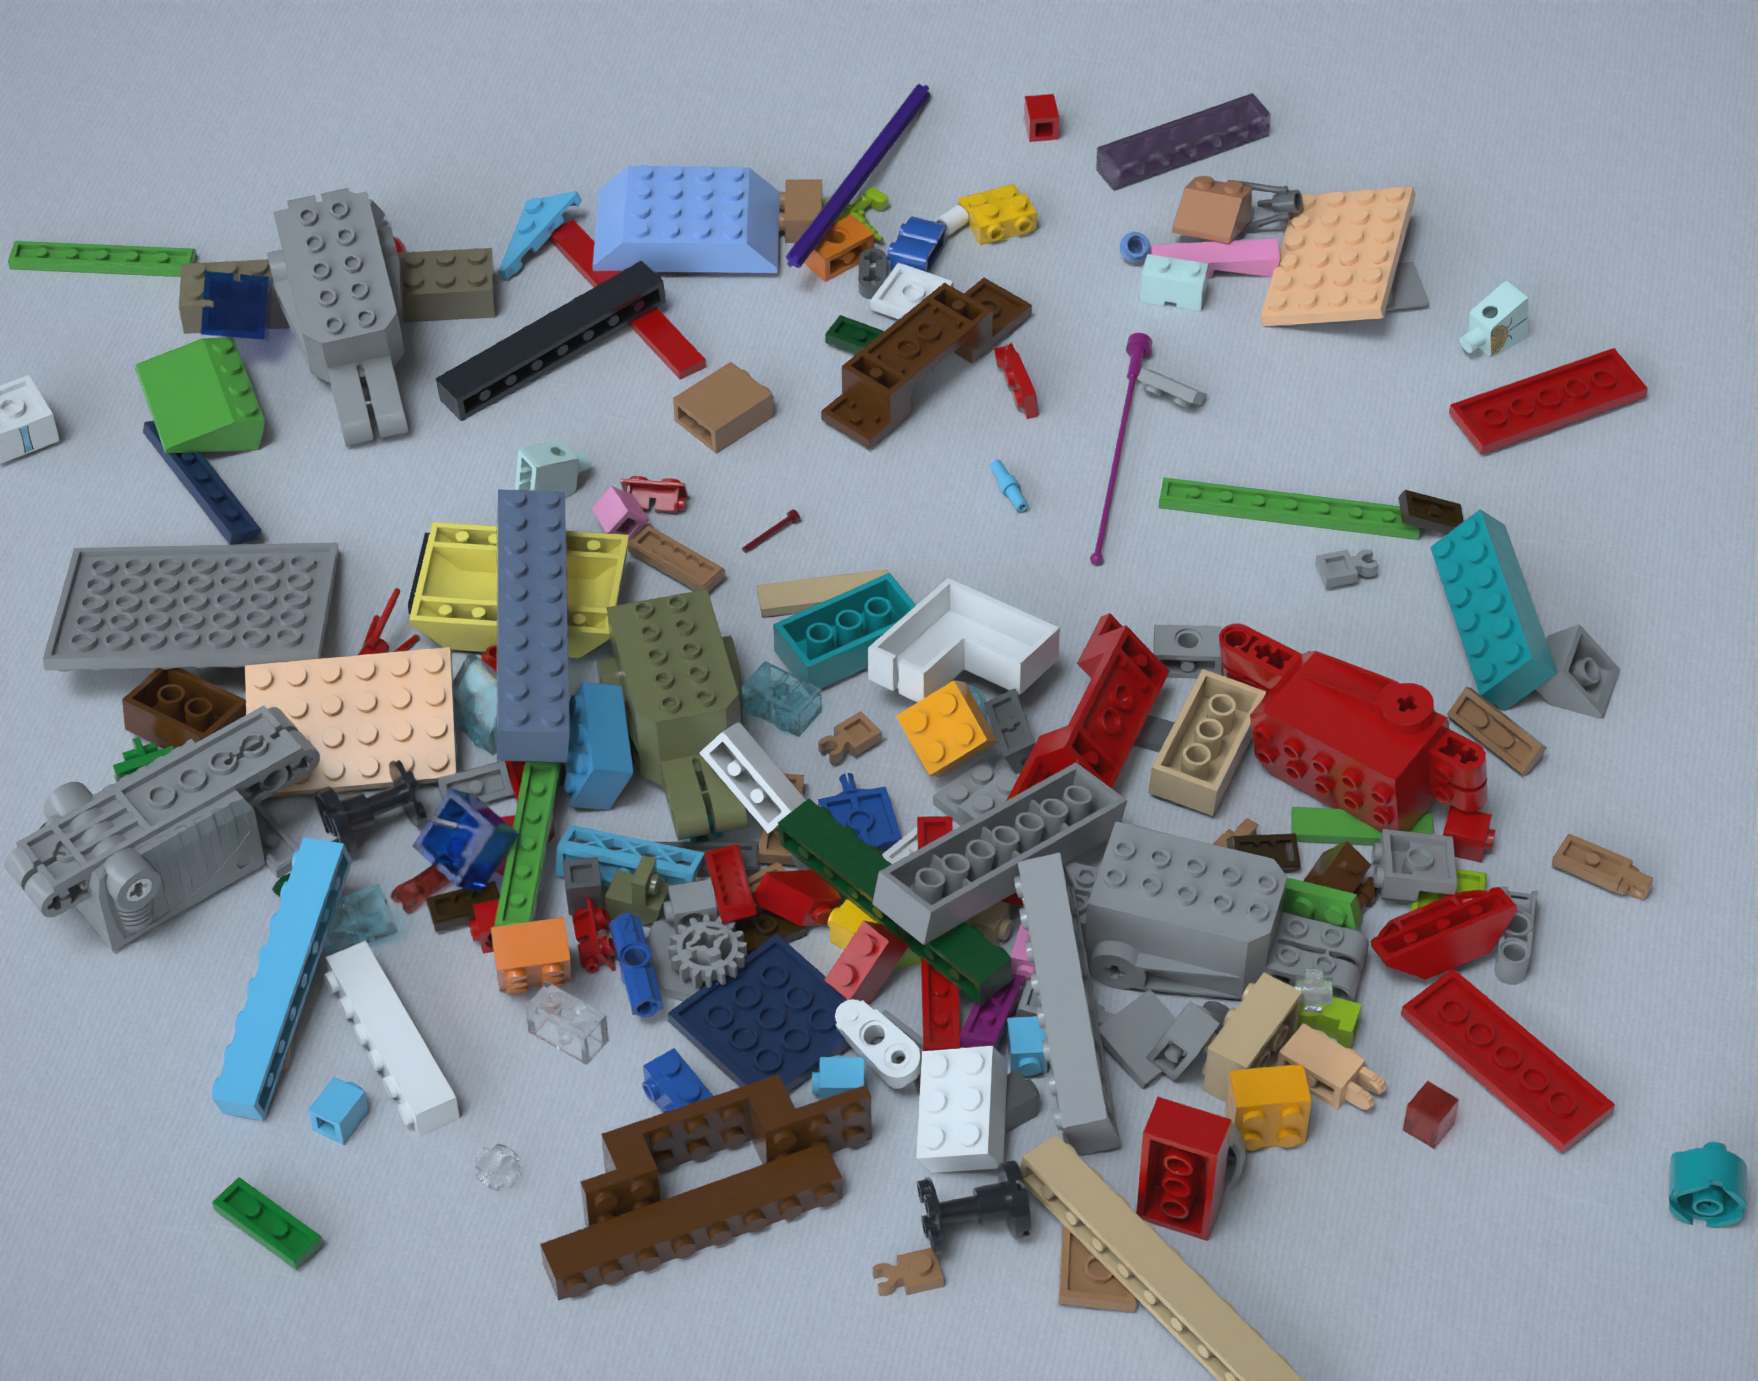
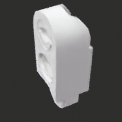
M853 999L847 1000L839 1005L835 1013L837 1022L835 1025L838 1031L845 1037L847 1043L858 1055L864 1057V1061L888 1086L894 1089L903 1088L921 1073L922 1055L912 1039L877 1009L873 1010L863 1000L861 1002ZM884 1037L881 1043L870 1045L874 1038ZM902 1056L905 1058L902 1063L896 1064L897 1057Z

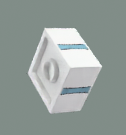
M29 375L0 386V464L59 441L54 415Z

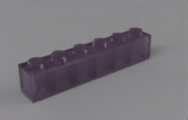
M1251 93L1097 147L1096 171L1110 188L1116 191L1269 137L1271 113Z

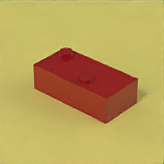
M1157 1097L1142 1137L1136 1214L1143 1221L1205 1241L1209 1240L1222 1206L1232 1119Z

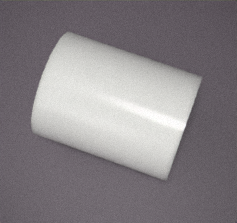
M956 205L935 219V222L947 225L946 237L966 225L969 222V216L963 207Z

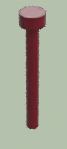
M795 509L790 510L785 519L742 547L743 552L747 553L790 522L796 523L799 521L800 515Z

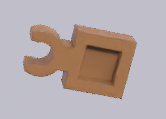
M860 711L834 727V736L829 735L821 738L818 742V751L823 753L828 749H833L829 753V762L836 764L843 759L844 753L847 751L855 757L882 741V731Z
M931 1248L897 1255V1265L895 1266L888 1263H879L872 1267L874 1279L881 1277L889 1279L886 1282L878 1283L879 1296L891 1295L898 1287L904 1286L906 1295L944 1287L941 1268L936 1253H933Z

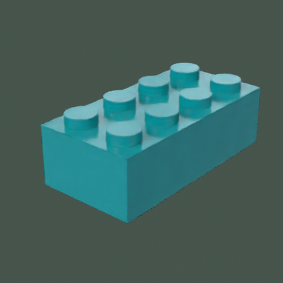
M889 572L774 623V651L807 694H810L868 668V647L911 611L916 604Z

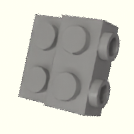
M981 758L933 796V805L947 816H952L953 821L962 826L1005 802L1018 776L1007 768L1003 772H999Z
M1388 829L1382 830L1380 842H1374L1371 855L1372 864H1379L1374 870L1373 886L1381 888L1382 898L1417 901L1419 891L1455 895L1458 883L1453 837Z

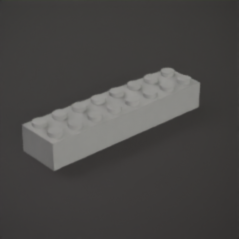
M1074 763L879 871L872 904L925 945L1017 892L1014 877L1020 876L1019 861L1060 852L1064 862L1067 863L1109 839L1115 821L1122 823L1128 800L1078 763Z
M1060 852L1019 861L1020 876L1014 877L1017 895L1019 898H1022L1024 908L1020 909V918L1024 930L1028 931L1029 941H1025L1028 960L1030 963L1033 962L1035 973L1031 974V983L1035 996H1039L1041 1005L1036 1007L1040 1028L1044 1029L1047 1039L1042 1041V1048L1047 1063L1050 1062L1052 1074H1048V1083L1052 1096H1056L1058 1108L1053 1109L1057 1129L1062 1131L1064 1142L1071 1144L1077 1151L1078 1156L1121 1147L1073 880Z

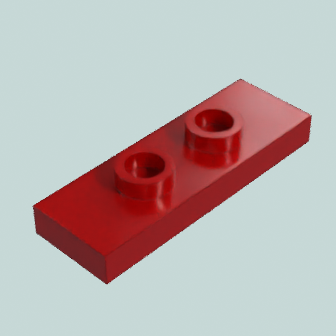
M739 844L704 852L721 922L725 923L757 915Z

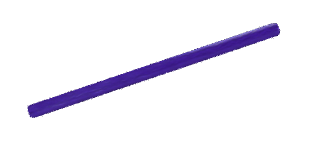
M917 84L791 248L786 255L789 267L800 268L928 100L930 93L927 85Z

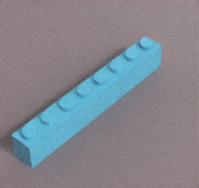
M303 837L300 848L293 854L292 871L289 880L285 881L282 886L281 903L278 912L274 913L271 917L269 925L270 935L266 945H263L258 955L259 966L255 978H251L247 986L246 1004L243 1011H240L237 1015L235 1022L236 1032L232 1044H228L224 1052L223 1070L220 1077L215 1079L212 1087V1099L223 1114L264 1121L353 861L343 843Z

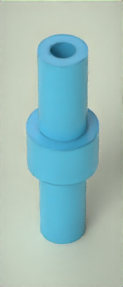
M994 460L990 464V468L998 479V487L1005 497H1009L1018 512L1025 511L1028 508V503L1020 492L1021 486L1014 475L1008 473L1001 460Z

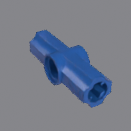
M631 913L618 915L614 921L609 923L620 965L621 980L626 988L632 1014L638 1015L641 1018L655 1016L659 1010L663 1009V1001L652 964L651 950L646 942L640 916H634Z

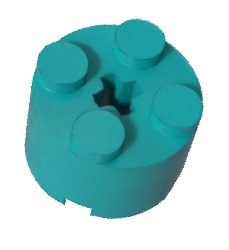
M1709 1142L1703 1148L1675 1152L1671 1155L1669 1210L1674 1217L1690 1225H1693V1219L1706 1220V1227L1711 1228L1729 1226L1741 1220L1743 1211L1747 1207V1165L1739 1156L1727 1151V1147L1719 1142Z

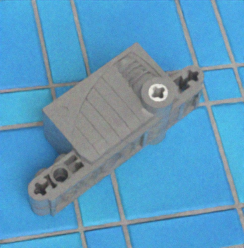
M262 706L197 743L192 739L186 741V744L171 750L169 754L155 759L154 762L147 766H142L136 772L124 776L120 781L104 787L102 791L94 795L80 782H69L61 785L50 794L44 804V815L48 819L45 827L16 842L17 848L12 850L7 856L5 868L43 916L55 917L76 906L109 948L115 951L265 865L256 815L252 806L311 773L320 761V754L307 738L298 731L297 727L281 709L277 707L267 709L265 706Z

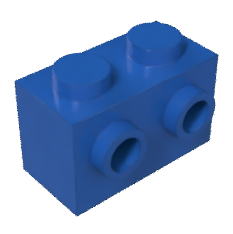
M675 1048L643 1065L644 1082H642V1088L651 1102H655L663 1113L713 1096Z

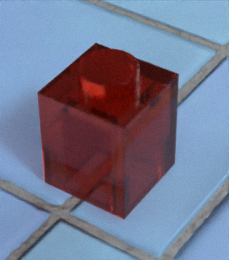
M1427 1080L1407 1104L1403 1131L1435 1149L1455 1124L1459 1099Z

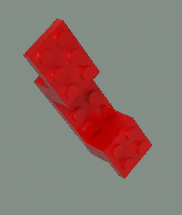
M1111 613L1100 617L1077 662L1079 667L1091 678V681L1068 726L1039 736L1007 800L1074 763H1078L1107 786L1113 788L1170 671L1127 625L1122 626Z

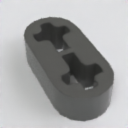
M877 248L866 249L859 257L858 290L862 297L872 299L887 278V256L884 251ZM876 263V267H870V264ZM870 280H876L875 285H870Z

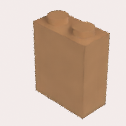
M729 362L673 398L674 421L717 454L773 418L774 397L766 386L756 382L747 371L741 370L735 364Z

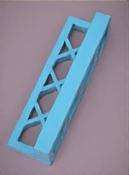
M570 825L557 845L556 876L564 878L562 861L598 857L601 886L609 887L616 870L635 874L642 858L641 855L651 854L656 855L652 858L657 860V874H661V881L670 883L673 886L696 882V876L704 863L705 854L704 852ZM574 838H575V839H580V840L589 841V842H586V843H577V842H573V840H574ZM618 847L622 849L616 851L607 848ZM685 861L691 863V865L687 866L675 862Z

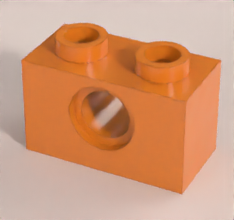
M851 214L834 222L804 264L823 281L827 282L859 265L860 254L866 249L874 248V233Z

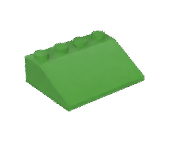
M202 338L136 364L135 370L165 454L259 450L265 419L234 338Z

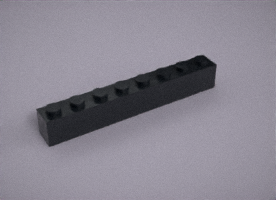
M642 260L624 269L617 275L600 283L584 294L575 297L570 302L549 312L530 325L523 327L516 333L435 378L440 401L460 421H463L666 303L663 280Z

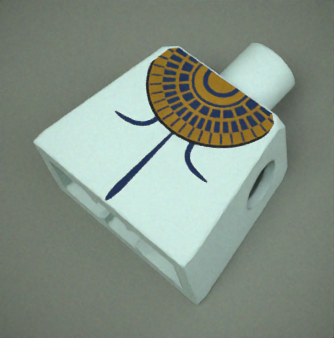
M1508 281L1501 284L1469 313V332L1459 339L1463 349L1468 353H1472L1479 348L1488 356L1494 357L1529 336L1528 297Z

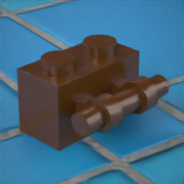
M1348 841L1323 852L1304 879V882L1357 894L1361 913L1365 907L1372 905L1377 896L1376 891L1378 888L1373 886V877H1368L1364 884L1361 883L1371 864Z

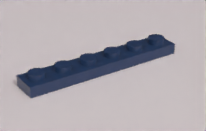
M154 421L144 422V435L230 545L259 540L261 528L201 452L165 454Z

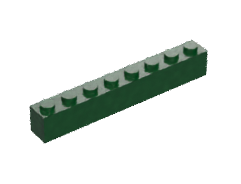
M808 798L778 822L781 846L874 921L885 925L910 945L908 947L920 958H923L930 966L980 1006L1012 980L1011 958L1002 947L994 946L977 927L969 926L963 922L923 945L875 907L872 903L879 871L892 864L882 856L875 846H868L858 838L856 832L851 827L843 826L834 819L827 808L819 807Z

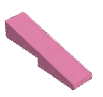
M1278 238L1235 240L1230 244L1216 241L1157 244L1150 247V255L1208 263L1207 278L1212 279L1214 270L1272 277L1274 269L1278 268L1280 262Z

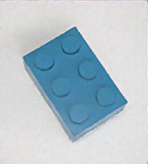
M582 682L576 694H573L569 700L570 734L567 762H562L565 763L566 768L564 789L565 792L569 793L570 807L610 811L633 775L622 686Z

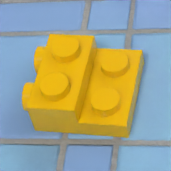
M1015 184L958 198V205L966 210L969 216L967 224L980 245L1037 231V211L1026 193L1020 194Z

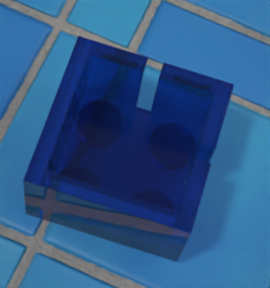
M205 271L203 300L214 302L213 307L203 306L201 335L269 341L273 278L269 276L240 274V281H238V275L234 273Z
M450 788L433 815L438 819L458 823L457 826L454 827L429 820L412 847L432 865H437V869L455 886L482 892L520 834L476 795Z

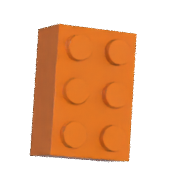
M564 917L491 927L499 991L507 990V994L514 995L528 992V987L543 985V989H556L565 986L564 981H571V963Z

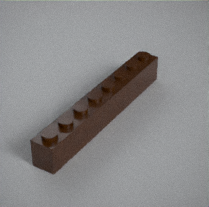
M824 1142L541 1243L543 1266L558 1301L568 1297H578L587 1290L604 1284L617 1283L623 1277L640 1271L653 1270L659 1264L676 1258L689 1257L695 1251L712 1245H722L739 1235L748 1232H758L767 1225L781 1220L794 1219L801 1213L817 1207L830 1206L836 1200L842 1199V1176Z

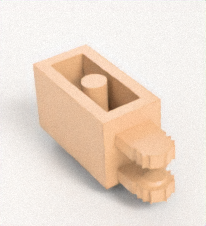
M1304 1023L1279 1051L1277 1066L1304 1064L1310 1094L1337 1110L1345 1101H1348L1367 1111L1375 1103L1373 1096L1367 1090L1380 1095L1387 1088L1385 1080L1366 1068L1365 1059L1360 1057L1356 1051L1343 1047L1331 1040L1324 1032L1314 1030Z

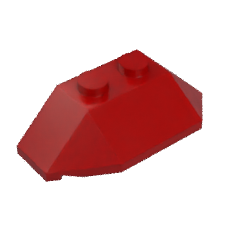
M1493 887L1489 891L1472 890L1457 892L1455 895L1450 894L1391 919L1380 930L1378 936L1370 941L1371 947L1387 967L1427 980L1490 953L1516 914L1517 906L1501 887Z

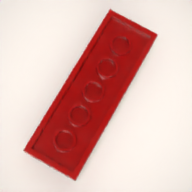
M1612 348L1450 404L1449 414L1482 455L1645 398L1648 387L1616 349Z
M1454 968L1402 1006V1017L1561 1153H1564L1613 1114L1615 1104Z

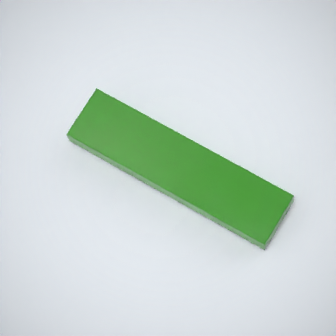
M1292 806L1291 834L1296 833L1297 842L1341 844L1348 841L1351 845L1373 846L1374 842H1380L1381 832L1342 809ZM1424 813L1409 832L1433 834L1432 814Z

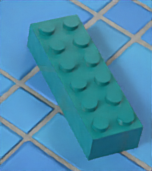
M1479 509L1430 548L1480 696L1506 711L1558 672L1506 526Z

